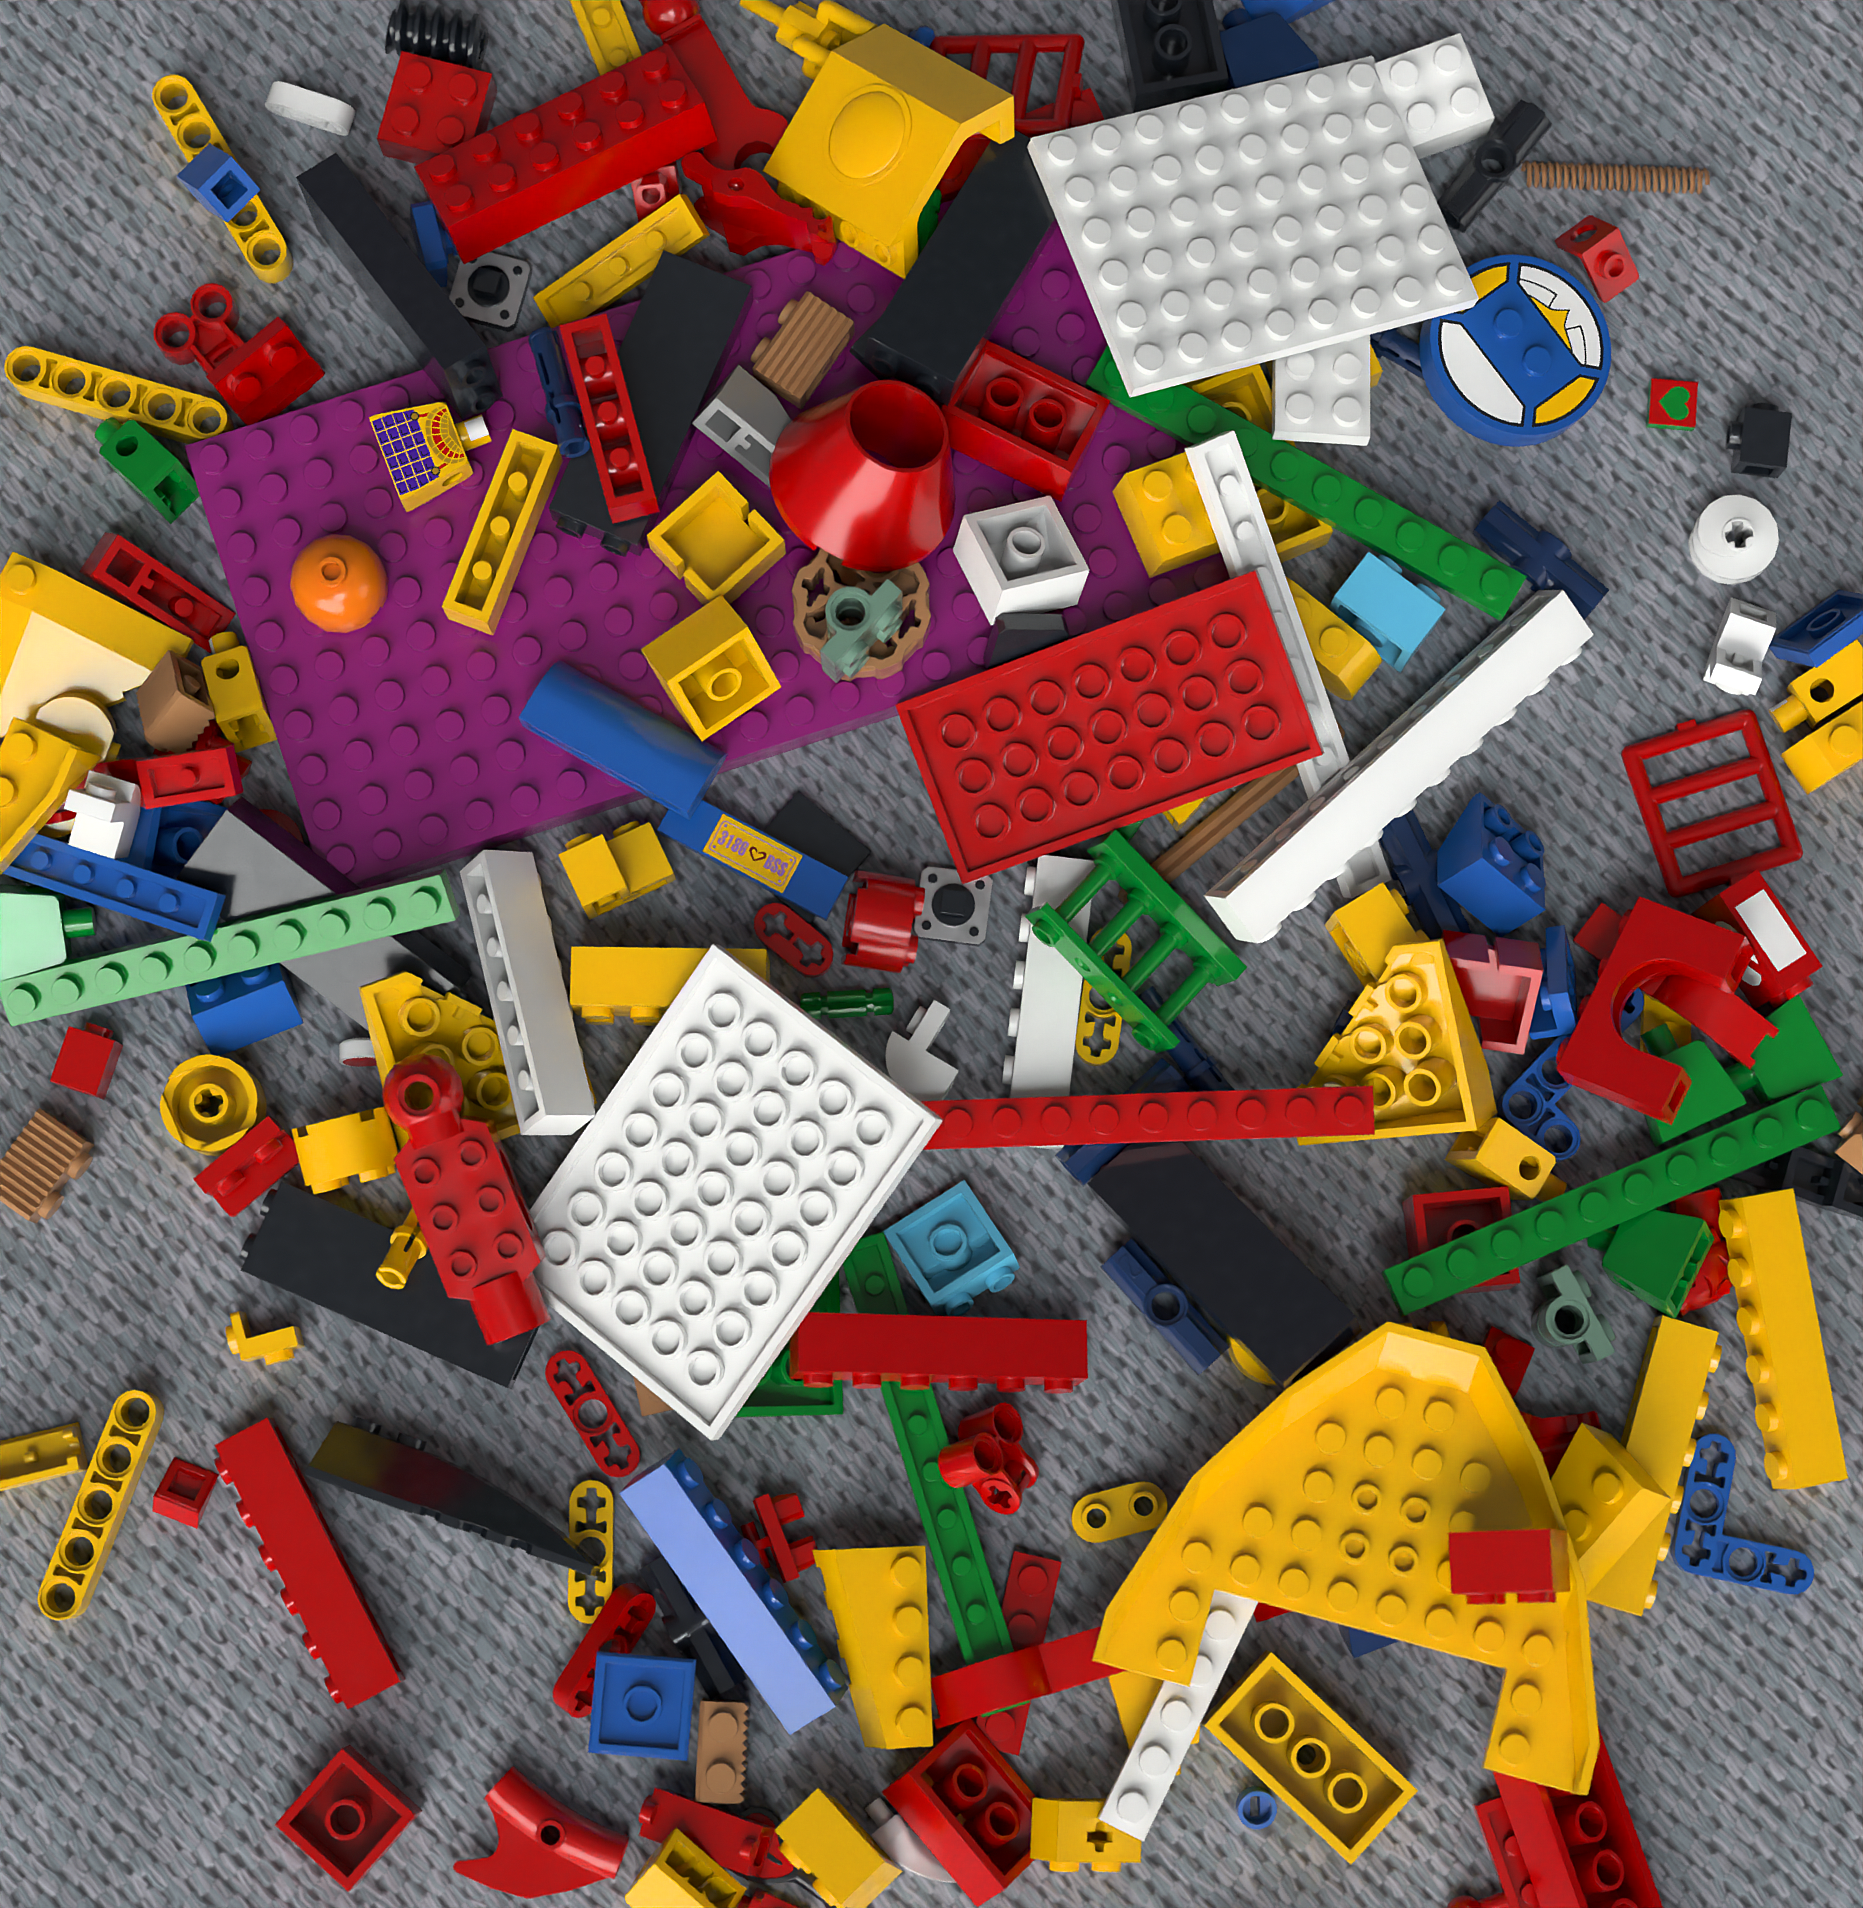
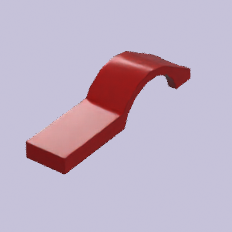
M234 744L149 758H126L100 762L92 769V771L137 784L141 790L140 807H146V809L236 796L244 792ZM88 775L76 789H84ZM65 801L45 825L74 819L77 812L64 809Z
M1601 902L1573 939L1574 944L1601 962L1603 956L1608 951H1613L1620 937L1618 929L1622 916ZM1663 975L1653 978L1638 987L1646 996L1668 1007L1697 1027L1724 1049L1728 1055L1749 1070L1756 1063L1750 1055L1766 1034L1774 1039L1779 1033V1029L1737 995L1730 994L1689 977Z
M1101 1626L930 1678L931 1689L940 1718L934 1719L936 1729L943 1728L995 1710L1064 1691L1128 1670L1092 1661Z

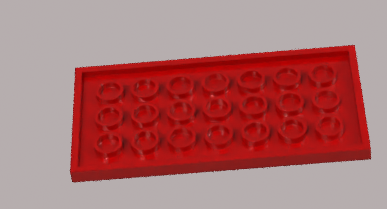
M1258 570L1251 571L895 705L962 885L1324 754Z

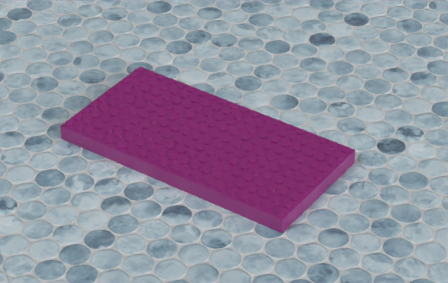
M954 199L941 203L940 212L936 213L938 215V225ZM1058 224L988 341L1085 388L1088 378L1103 355L1108 343ZM837 239L838 248L834 256L825 266L815 262L813 253L797 249L722 273L752 286L753 303L715 389L738 365L753 376L752 368L755 363L751 361V357L756 347L763 338L768 337L772 340L782 327L778 323V319L787 303L793 298L799 302L806 291L811 292L830 307L835 308L838 312L850 318L854 322L855 334L806 402L804 408H797L767 388L777 397L791 421L809 408L870 382L879 381L849 351L851 346L882 316L904 279ZM641 300L582 319L607 313L618 353ZM557 326L552 329L558 332L573 392L578 397L560 327ZM529 336L487 349L503 397L495 401L488 410L476 413L470 417L473 418L482 414L492 442L465 451L473 474L409 512H406L400 501L369 417L432 403L446 402L454 424L462 422V419L424 370L184 446L312 851L361 889L387 883L479 853L482 850H488L647 798V796L522 726L518 718L543 676L558 660L569 664L697 736L676 710L641 649L704 605L686 587L684 576L679 580L650 549L648 541L641 556L628 551L627 556L623 557L600 546V539L585 533L582 538H576L556 528L557 522L552 519L549 506L571 459L565 457V454L561 455L563 459L494 635L492 636L449 620L442 608L512 429L558 445L554 426L547 421L544 411L547 404L546 397L542 389L534 355L528 342ZM891 377V378L889 379V380L900 381V380H898V379H896V378H894V377ZM933 400L941 410L944 404ZM1111 403L1061 502L1052 498L1089 568V573L1077 605L1041 613L1061 614L1064 616L1069 631L1068 640L1230 580L1221 552L1149 578L1112 491L1125 473L1184 453L1187 447ZM582 416V421H583L582 423H583V426L585 427L586 424H585V421H584V417ZM697 428L653 529L719 471L748 501L749 512L755 509L784 539L786 554L730 604L748 626L781 688L704 740L728 754L717 774L898 716L896 704L986 671L983 656L993 625H990L953 552L963 516L1048 495L950 448L956 495L953 521L939 546L928 557L918 562L923 568L930 584L929 612L931 613V627L923 648L916 650L904 663L903 669L892 676L881 680L875 677H857L851 681L840 679L836 683L822 671V664L816 661L812 655L804 653L798 643L793 626L795 616L792 587L799 569L807 566L819 553L820 548L817 546L814 551L788 527L776 507L770 487ZM863 448L869 455H871L876 460L886 465L895 467L889 460H887L882 455L872 450ZM746 519L744 522L749 526L748 519ZM330 534L350 535L368 544L383 562L389 580L387 600L383 607L379 608L377 614L371 618L372 621L363 628L347 633L327 632L310 622L297 608L290 588L292 566L300 551L314 539ZM833 571L834 581L841 584L837 571ZM823 578L814 590H808L809 607L812 606L813 601H816L819 594L825 595ZM914 610L910 611L909 616L906 617L899 628L900 639L904 637L905 632L907 633L911 626L916 627ZM825 615L822 619H819V620H817V621H815V622H819V621H821V620H824V619L826 618V615ZM889 640L885 642L887 648L891 647Z

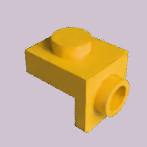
M237 1311L230 1313L232 1325L225 1327L232 1354L239 1353L241 1361L250 1362L264 1358L266 1366L294 1359L293 1350L305 1347L301 1330L295 1326L252 1337L246 1312Z

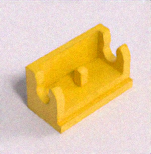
M79 1422L0 1441V1491L88 1469Z

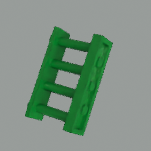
M1115 829L1099 836L1086 850L1095 859V867L1055 910L1048 903H1044L1030 909L1025 917L1033 925L1032 931L1043 944L1055 947L1133 1028L1131 1032L1135 1040L1144 1048L1159 1053L1175 1048L1180 1042L1167 1027L1207 983H1214L1216 986L1233 982L1245 971L1247 966ZM1109 880L1116 881L1128 893V902L1087 944L1068 923ZM1142 914L1149 915L1161 928V936L1120 979L1101 958ZM1175 948L1181 949L1194 962L1192 965L1194 970L1158 1010L1153 1013L1135 992Z

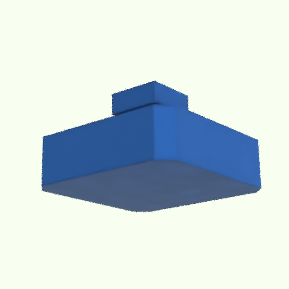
M426 201L411 204V230L418 259L438 285L446 287L448 278L447 264H449L448 254L453 253V256H457L458 253L445 230H442L440 222H437V213L432 202Z

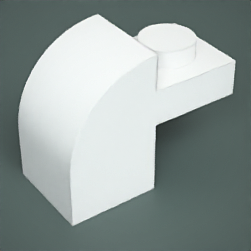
M1731 597L1720 622L1704 670L1703 680L1715 684L1723 691L1731 694L1756 695L1762 681V661L1776 630V613Z
M89 770L84 789L69 790L64 809L77 812L68 845L112 859L128 857L140 814V787L137 784Z
M933 1000L928 1010L920 1006L906 1028V1031L912 1034L910 1040L892 1031L886 1047V1068L889 1078L919 1101L944 1100L959 1074V1070L928 1052L950 1016V1009Z

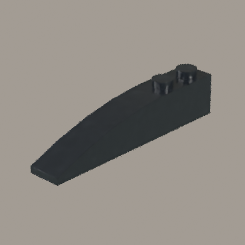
M354 1416L351 1425L336 1421L306 1469L305 1476L411 1514L415 1513L434 1517V1520L440 1524L469 1533L471 1531L478 1533L480 1537L513 1549L520 1548L529 1555L583 1574L598 1576L601 1570V1566L567 1535L519 1499L483 1477L442 1457L424 1451L427 1443L424 1440L399 1432L396 1441L379 1435L382 1426L356 1416Z

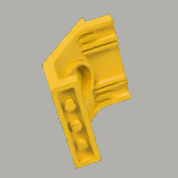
M882 24L830 52L764 167L763 172L778 180L777 194L780 198L796 203L801 208L812 207L816 219H825L830 215L834 225V235L837 239L905 279L919 257L917 224L920 213L962 143L976 132H980L999 144L1014 137V95L892 27Z

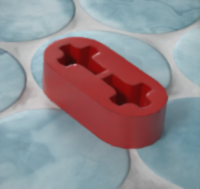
M771 903L758 910L754 918V930L762 944L805 977L816 978L823 976L829 971L833 964L834 953L830 942L821 933L783 904ZM782 914L786 917L783 923L784 927L793 934L789 941L779 933H774L771 937L765 935L767 925L763 920L767 915L776 918ZM800 940L809 948L815 947L816 944L821 945L823 949L820 954L824 960L823 964L818 966L815 963H811L808 967L803 966L801 962L804 959V955L794 946L796 942Z

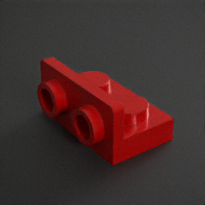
M278 316L205 377L232 411L248 426L276 417L299 396L310 390L325 375V371L308 354L290 328Z
M267 1116L195 1176L193 1180L205 1194L214 1197L230 1217H236L299 1164L295 1142L276 1119Z

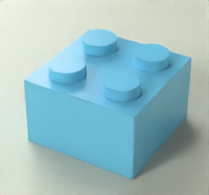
M1368 552L1335 594L1328 609L1367 639L1379 653L1382 660L1401 672L1434 630L1446 609L1439 604L1441 602L1440 597L1429 587L1420 583L1415 586L1402 577V569L1393 560L1384 555H1379L1377 558Z

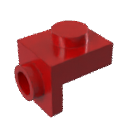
M1491 1326L1481 1346L1486 1348L1513 1399L1519 1391L1535 1348Z

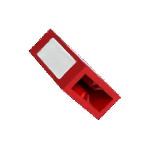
M1758 869L1725 889L1690 914L1696 918L1746 936L1754 950V954L1738 986L1754 1010L1768 1001L1775 1009L1787 1000L1795 997L1814 984L1809 975L1823 967Z

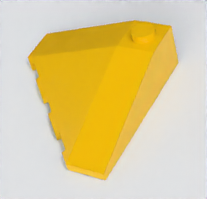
M12 552L0 574V738L5 737L13 717L23 719L34 725L39 708L45 702L60 694H86L100 701L106 708L127 701L124 692L141 687L168 650H172L186 658L194 641L55 569Z
M1443 939L1399 943L1392 947L1384 959L1388 967L1376 984L1373 982L1368 983L1348 1012L1353 1016L1352 1020L1341 1035L1335 1033L1314 1062L1319 1068L1307 1086L1300 1084L1297 1087L1373 1086L1375 1135L1297 1137L1298 1146L1478 1130L1497 1113L1488 1065Z
M401 971L359 987L382 1088L385 1077L394 1064L405 1057L421 1053L439 1056L454 1067L462 1080L464 1098L461 1111L459 1112L461 1116L493 1119L501 1140L521 1133L495 1021L481 1015L482 1008L449 992L443 996L422 986L423 979L407 971ZM583 1060V1064H584V1068H585V1073H586V1077H587L589 1089H590V1091H591L592 1094H593L594 1104H597V1101H596V1098H595V1095H594V1092H593V1088H592V1085H591V1082H590V1079H589V1076H588V1072H587V1069H586V1066H585V1063H584V1060ZM416 1081L410 1088V1100L414 1105L419 1108H428L431 1105L434 1095L433 1090L428 1084ZM390 1118L399 1149L401 1150L409 1140L408 1133L393 1123Z

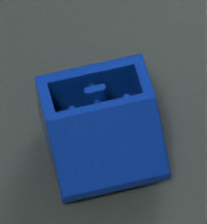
M1479 792L1472 797L1437 852V886L1499 937H1503L1545 911L1544 846L1534 832L1526 831L1515 822L1502 805H1495Z
M280 963L185 985L191 1016L211 1055L221 1056L304 1023L299 1002L286 967Z

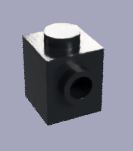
M1755 403L1750 407H1745L1736 418V421H1730L1727 428L1725 446L1726 449L1733 450L1731 473L1778 478L1787 468L1792 413L1781 412L1779 407L1773 404Z

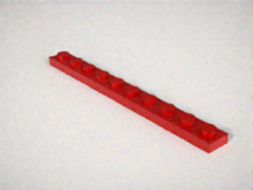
M1373 1086L920 1101L943 1119L923 1150L1375 1135Z

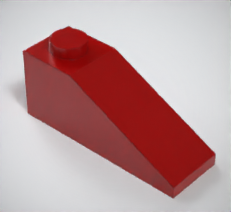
M105 532L79 571L116 597L157 622L191 638L194 641L193 644L208 653H211L210 638L224 632L235 616L234 612L119 534Z

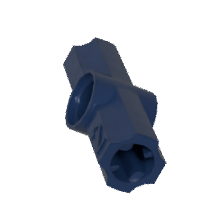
M1501 500L1490 509L1472 533L1487 545L1490 550L1510 564L1509 567L1527 576L1526 580L1532 584L1530 587L1532 591L1564 590L1583 620L1588 617L1609 591L1603 583L1599 582L1588 571L1571 559L1572 554L1560 539L1545 530L1537 531Z
M1413 809L1401 817L1392 819L1382 829L1384 833L1379 841L1392 865L1390 867L1393 881L1399 880L1405 896H1402L1407 906L1411 905L1423 932L1429 940L1441 939L1443 930L1471 933L1469 924L1464 918L1457 901L1437 886L1438 850L1436 848L1431 849Z
M1161 1058L1123 1094L1188 1092L1190 1087L1172 1065ZM1130 1143L1066 1145L1055 1156L1064 1168L1084 1187L1093 1179L1104 1164L1117 1157Z
M1132 1238L1100 1266L1143 1314L1147 1323L1163 1336L1197 1375H1200L1229 1348L1225 1341L1188 1302L1183 1291L1169 1281ZM1165 1293L1175 1299L1178 1310L1173 1319L1165 1321L1154 1315L1151 1304L1156 1295Z

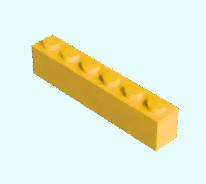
M1794 1189L1768 1191L1719 1200V1228L1722 1235L1726 1238L1729 1254L1728 1276L1733 1286H1735L1739 1308L1737 1311V1324L1744 1335L1748 1356L1746 1359V1372L1753 1383L1757 1404L1755 1407V1420L1758 1428L1762 1431L1766 1452L1764 1468L1771 1480L1772 1489H1801L1848 1479Z
M1663 1315L1654 1317L1620 1444L1668 1494L1671 1500L1586 1596L1588 1602L1635 1616H1642L1644 1608L1650 1609L1654 1603L1658 1581L1653 1580L1652 1577L1657 1560L1664 1561L1671 1540V1534L1665 1532L1670 1513L1676 1514L1682 1501L1684 1487L1678 1485L1682 1467L1690 1466L1696 1449V1439L1690 1437L1695 1419L1702 1420L1707 1409L1709 1392L1703 1390L1708 1372L1714 1373L1716 1371L1722 1353V1346L1716 1344L1719 1334L1717 1331Z

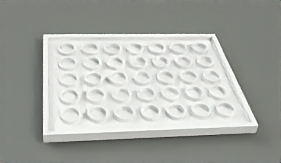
M1373 56L1036 136L1030 139L1027 149L1129 397L1474 307L1479 299L1395 105L1385 95L1373 67V64L1376 63Z
M712 944L604 1101L596 1116L593 1117L529 1211L547 1255L533 1271L544 1302L711 1441L719 1440L943 1119L720 945Z

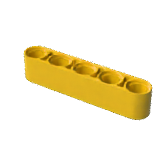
M168 75L157 81L152 90L154 105L187 162L190 163L209 143L232 156L237 162L191 83L180 75ZM174 97H187L185 105L176 110L167 108L169 101ZM201 134L211 136L209 142L204 147H190L191 141L196 136ZM256 194L228 223L224 220L223 222L254 274L266 283H278L290 275L293 269V258L281 233ZM247 211L257 213L256 219L250 225L239 226L236 224L238 216ZM277 250L280 252L278 260L273 264L262 265L259 263L261 255L266 251Z
M22 346L16 348L9 353L5 360L4 370L6 377L21 395L29 399L102 420L116 418L122 425L128 420L133 419L148 433L185 444H192L234 430L232 419L220 402L212 398L35 347ZM31 365L41 366L40 372L35 379L28 382L21 381V374L24 369ZM76 378L86 379L85 385L80 392L73 395L65 393L66 386L71 380ZM120 391L131 392L130 399L125 405L118 408L110 406V400L114 394ZM167 403L176 405L175 412L169 419L163 421L154 419L155 412L161 405ZM212 416L221 418L220 425L214 432L208 434L199 432L200 425L206 418Z
M127 1391L117 1398L112 1407L38 1592L39 1608L50 1619L67 1620L76 1618L86 1611L91 1602L163 1422V1404L151 1392ZM138 1399L146 1401L150 1410L149 1418L141 1426L132 1424L128 1416L129 1407ZM118 1445H124L130 1451L131 1462L126 1470L119 1473L111 1466L110 1455ZM100 1491L108 1493L113 1503L111 1512L103 1519L97 1517L91 1507L92 1499ZM81 1537L90 1540L94 1548L92 1559L85 1565L77 1562L73 1555L74 1544ZM63 1583L69 1585L75 1593V1602L68 1611L58 1608L54 1599L55 1591Z

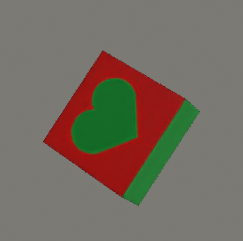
M1651 378L1648 387L1646 427L1693 431L1696 426L1698 382Z

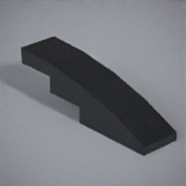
M1798 1147L1728 1177L1765 1191L1793 1188L1796 1201L1863 1221V1174L1845 1160H1835Z

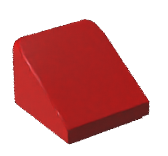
M1720 1187L1686 1195L1668 1203L1670 1213L1703 1219L1709 1229L1713 1228L1716 1230L1719 1238L1724 1237L1719 1228V1200H1722Z
M174 1457L153 1496L152 1511L197 1529L219 1474Z

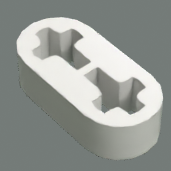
M279 81L272 83L265 102V107L274 114L342 136L348 135L356 114L354 108L338 99Z

